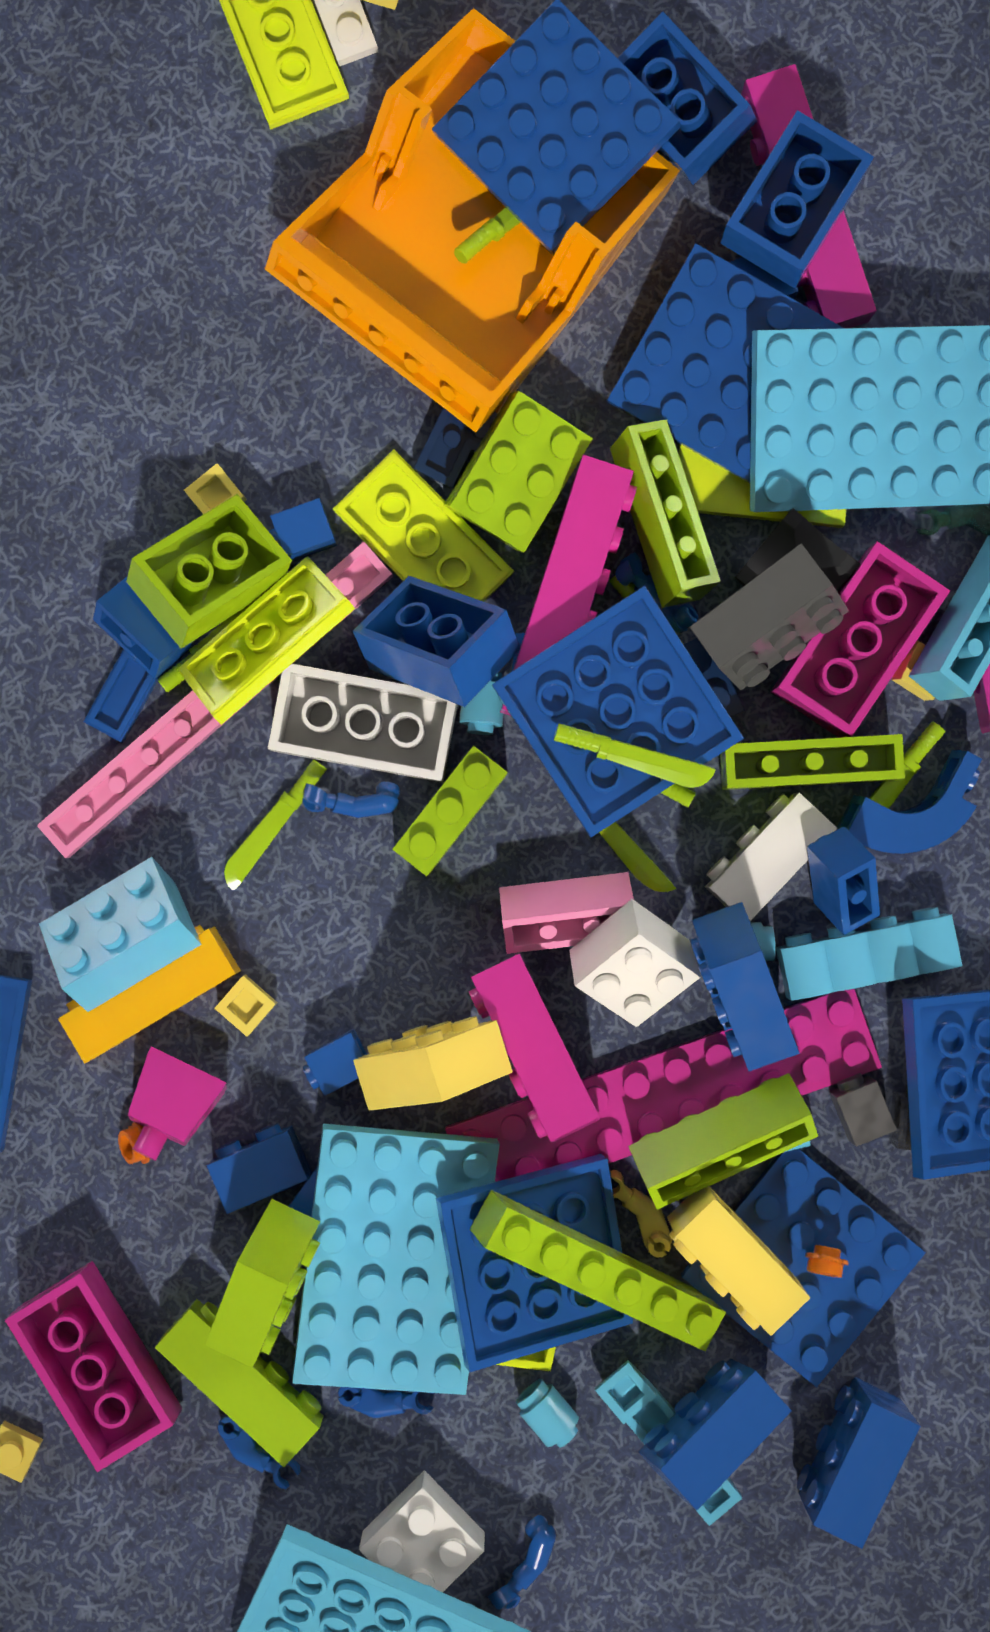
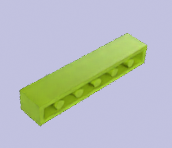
M490 1190L470 1228V1231L484 1248L700 1350L706 1351L726 1314L719 1305L700 1293L696 1288L493 1190Z

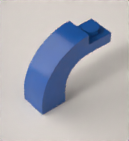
M952 750L928 796L918 805L907 810L892 811L867 797L853 795L837 828L845 826L866 848L881 852L905 854L934 847L954 835L967 822L977 806L962 797L964 793L970 792L975 786L980 774L977 768L982 758L968 751Z

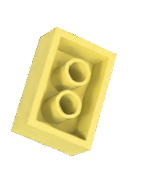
M477 1016L454 1023L447 1021L428 1028L425 1025L405 1031L400 1039L394 1041L392 1038L367 1046L369 1054L353 1060L368 1110L443 1102L513 1072L497 1020L478 1023Z
M710 1186L689 1195L667 1216L672 1227L669 1236L673 1239L675 1248L690 1264H693L697 1259L700 1261L701 1265L699 1267L706 1274L704 1277L722 1297L728 1292L732 1295L730 1299L736 1305V1311L753 1330H756L761 1325L772 1336L810 1299V1296L797 1277Z

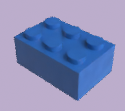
M663 11L618 57L680 120L681 127L660 148V151L680 170L692 185L757 122L748 101Z
M797 110L726 224L720 243L795 289L863 180L874 156Z
M408 576L353 630L370 670L463 707H466L520 650L506 609L412 576Z
M740 902L692 920L697 937L690 939V943L706 988L713 998L712 1002L720 1024H722L724 1031H727L725 1036L733 1057L742 1055L750 1072L800 1054L743 903Z
M731 1358L727 1362L722 1360L716 1363L707 1372L704 1385L696 1393L690 1392L681 1398L674 1408L675 1415L665 1425L658 1424L651 1429L643 1440L645 1445L638 1451L672 1491L695 1510H698L792 1411L756 1370Z
M854 1377L849 1387L844 1385L840 1389L834 1405L837 1414L831 1426L824 1425L819 1432L816 1441V1449L819 1451L812 1466L806 1464L802 1468L797 1481V1489L800 1490L798 1494L814 1526L862 1549L921 1426L900 1398Z

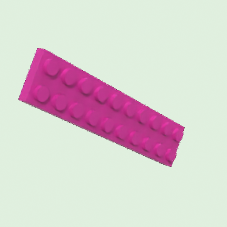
M855 989L820 995L783 1008L800 1054L750 1072L742 1055L733 1057L725 1036L727 1031L723 1029L581 1079L600 1120L554 1143L550 1142L548 1136L541 1139L538 1137L527 1114L534 1110L529 1097L445 1127V1130L450 1135L497 1138L500 1144L495 1182L597 1154H603L607 1157L608 1163L631 1156L632 1154L628 1146L638 1142L643 1136L667 1129L678 1124L686 1116L700 1114L719 1105L721 1101L728 1097L739 1096L759 1087L762 1082L771 1078H779L789 1073L802 1096L837 1084V1082L856 1074H865L882 1068Z

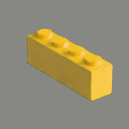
M201 924L196 926L195 930L202 945L93 1010L87 1012L74 999L66 1004L70 1012L61 1016L58 1020L84 1064L241 971L216 927L208 928L204 931Z

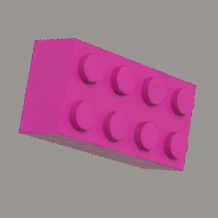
M878 541L865 551L859 560L860 565L838 591V594L849 609V612L843 615L842 622L832 631L825 634L819 633L806 642V648L791 660L770 691L838 738L853 736L950 592L949 589Z
M520 954L472 976L471 978L476 988L468 992L479 1015L483 1019L490 1016L492 1021L497 1020L507 1055H509L515 1067L512 1070L513 1072L508 1075L518 1096L523 1098L528 1095L534 1110L527 1114L538 1137L541 1139L548 1136L550 1142L554 1143L600 1120L597 1110Z
M93 1261L21 1304L5 1319L11 1332L97 1472L174 1425L183 1408Z

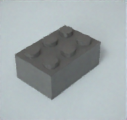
M801 543L690 626V628L718 668L742 690L746 686L754 687L764 681L770 674L769 670L783 659L788 661L798 656L806 648V642L817 634H825L835 629L842 622L843 615L849 612V609L833 584Z

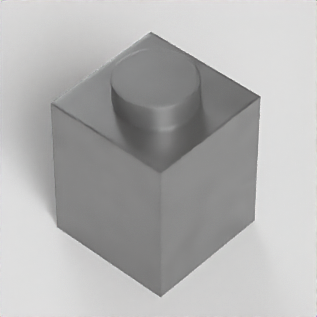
M859 1073L837 1082L838 1089L829 1092L846 1136L856 1147L897 1130L878 1082L869 1076L863 1078L862 1074Z

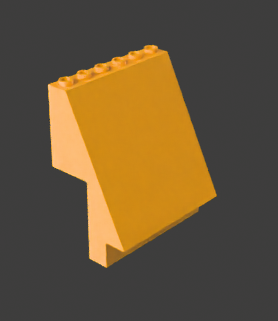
M473 8L386 90L365 153L273 241L265 270L476 433L494 412L499 413L510 393L518 389L665 197L680 170L656 152L583 227L575 222L569 228L554 256L520 222L499 241L492 240L467 263L458 261L454 254L455 248L490 218H494L505 206L434 135L432 128L515 42L514 39Z

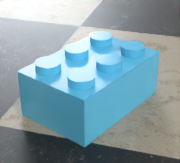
M153 857L148 858L39 923L61 989L87 1012L202 945L175 882Z

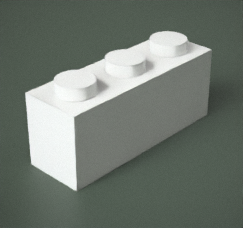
M800 792L792 794L789 798L784 793L779 796L766 810V813L770 816L767 822L760 829L755 825L751 826L736 842L741 849L729 861L723 856L706 874L711 881L705 888L725 907L742 902L750 921L808 861L807 846L818 838L838 829Z

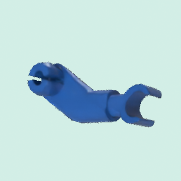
M635 552L621 560L620 565L616 569L617 580L624 586L633 583L635 591L645 586L676 633L687 631L688 627L698 621V615L689 603L682 604L679 608L677 605L662 608L653 579L650 575H645L642 572L641 561Z
M380 782L376 787V794L354 797L344 793L329 794L317 786L306 783L302 801L304 807L311 812H322L327 807L333 813L363 818L388 814L396 810L399 804L400 788L395 783Z
M340 1387L337 1393L339 1394L338 1400L343 1406L350 1407L371 1418L405 1413L406 1409H414L417 1413L423 1415L430 1413L434 1408L430 1405L423 1406L418 1402L417 1395L419 1392L404 1394L403 1391L383 1393L378 1389Z
M223 1415L219 1420L217 1429L232 1456L237 1461L263 1473L265 1470L271 1473L276 1486L281 1489H287L290 1485L280 1475L282 1465L258 1445L228 1415ZM291 1459L287 1465L292 1467L297 1476H299L301 1472L300 1465L297 1461Z
M537 1515L527 1523L525 1532L532 1541L525 1560L513 1571L512 1578L505 1586L488 1596L496 1609L515 1608L521 1600L518 1593L522 1589L527 1590L547 1567L555 1543L556 1531L552 1525L548 1524L544 1516Z

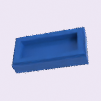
M123 649L83 722L124 743L161 674L154 679Z

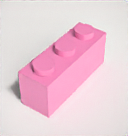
M629 872L499 887L506 952L511 954L575 946L628 901L634 900Z

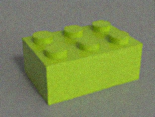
M520 391L511 392L444 506L516 551L524 553L593 438Z
M236 494L134 556L131 560L126 582L182 649L261 597L287 574L292 559L240 496Z
M271 1199L236 1263L205 1346L251 1368L254 1367L261 1352L270 1354L281 1331L277 1327L281 1328L283 1322H286L296 1301L294 1296L298 1294L308 1272L301 1266L304 1265L309 1268L320 1245V1242L313 1239L320 1221Z

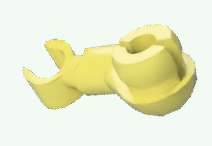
M618 1170L610 1171L612 1179L619 1183L615 1189H612L613 1196L622 1201L623 1207L636 1215L648 1252L658 1258L666 1256V1251L669 1252L671 1249L672 1238L669 1236L670 1231L662 1209L657 1210L652 1199L636 1188L630 1189L625 1186L621 1172Z

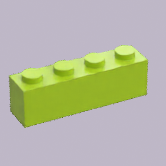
M667 419L627 426L610 447V451L615 465L634 471L630 485L636 486L637 490L630 512L661 606L664 608L700 600L718 585L721 580Z
M902 734L737 743L720 754L722 790L887 781L905 778Z
M788 1073L779 1078L768 1079L762 1082L759 1087L744 1094L728 1097L721 1101L719 1105L700 1114L686 1116L678 1124L658 1133H649L628 1147L652 1201L658 1210L818 1137L812 1114Z
M196 1299L161 1337L155 1349L280 1465L285 1467L320 1429L324 1416L319 1412L321 1410L320 1403L309 1392L303 1390L299 1393L287 1382L290 1379L287 1372L274 1361H270L267 1364L259 1356L254 1367L251 1368L205 1346L219 1308L210 1302L203 1304Z

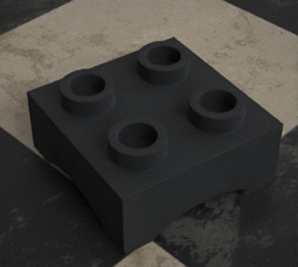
M792 508L734 578L745 586L801 543L833 584L836 591L852 575L860 563Z

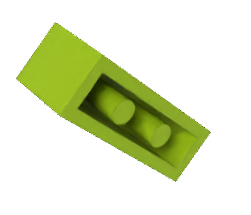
M473 745L392 850L425 876H429L502 783L508 772Z

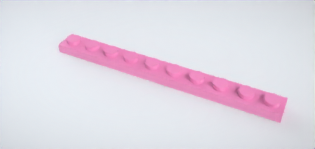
M363 542L331 569L326 576L356 609L393 577V574L368 545ZM192 690L37 825L38 828L64 858H70L222 725L211 715Z

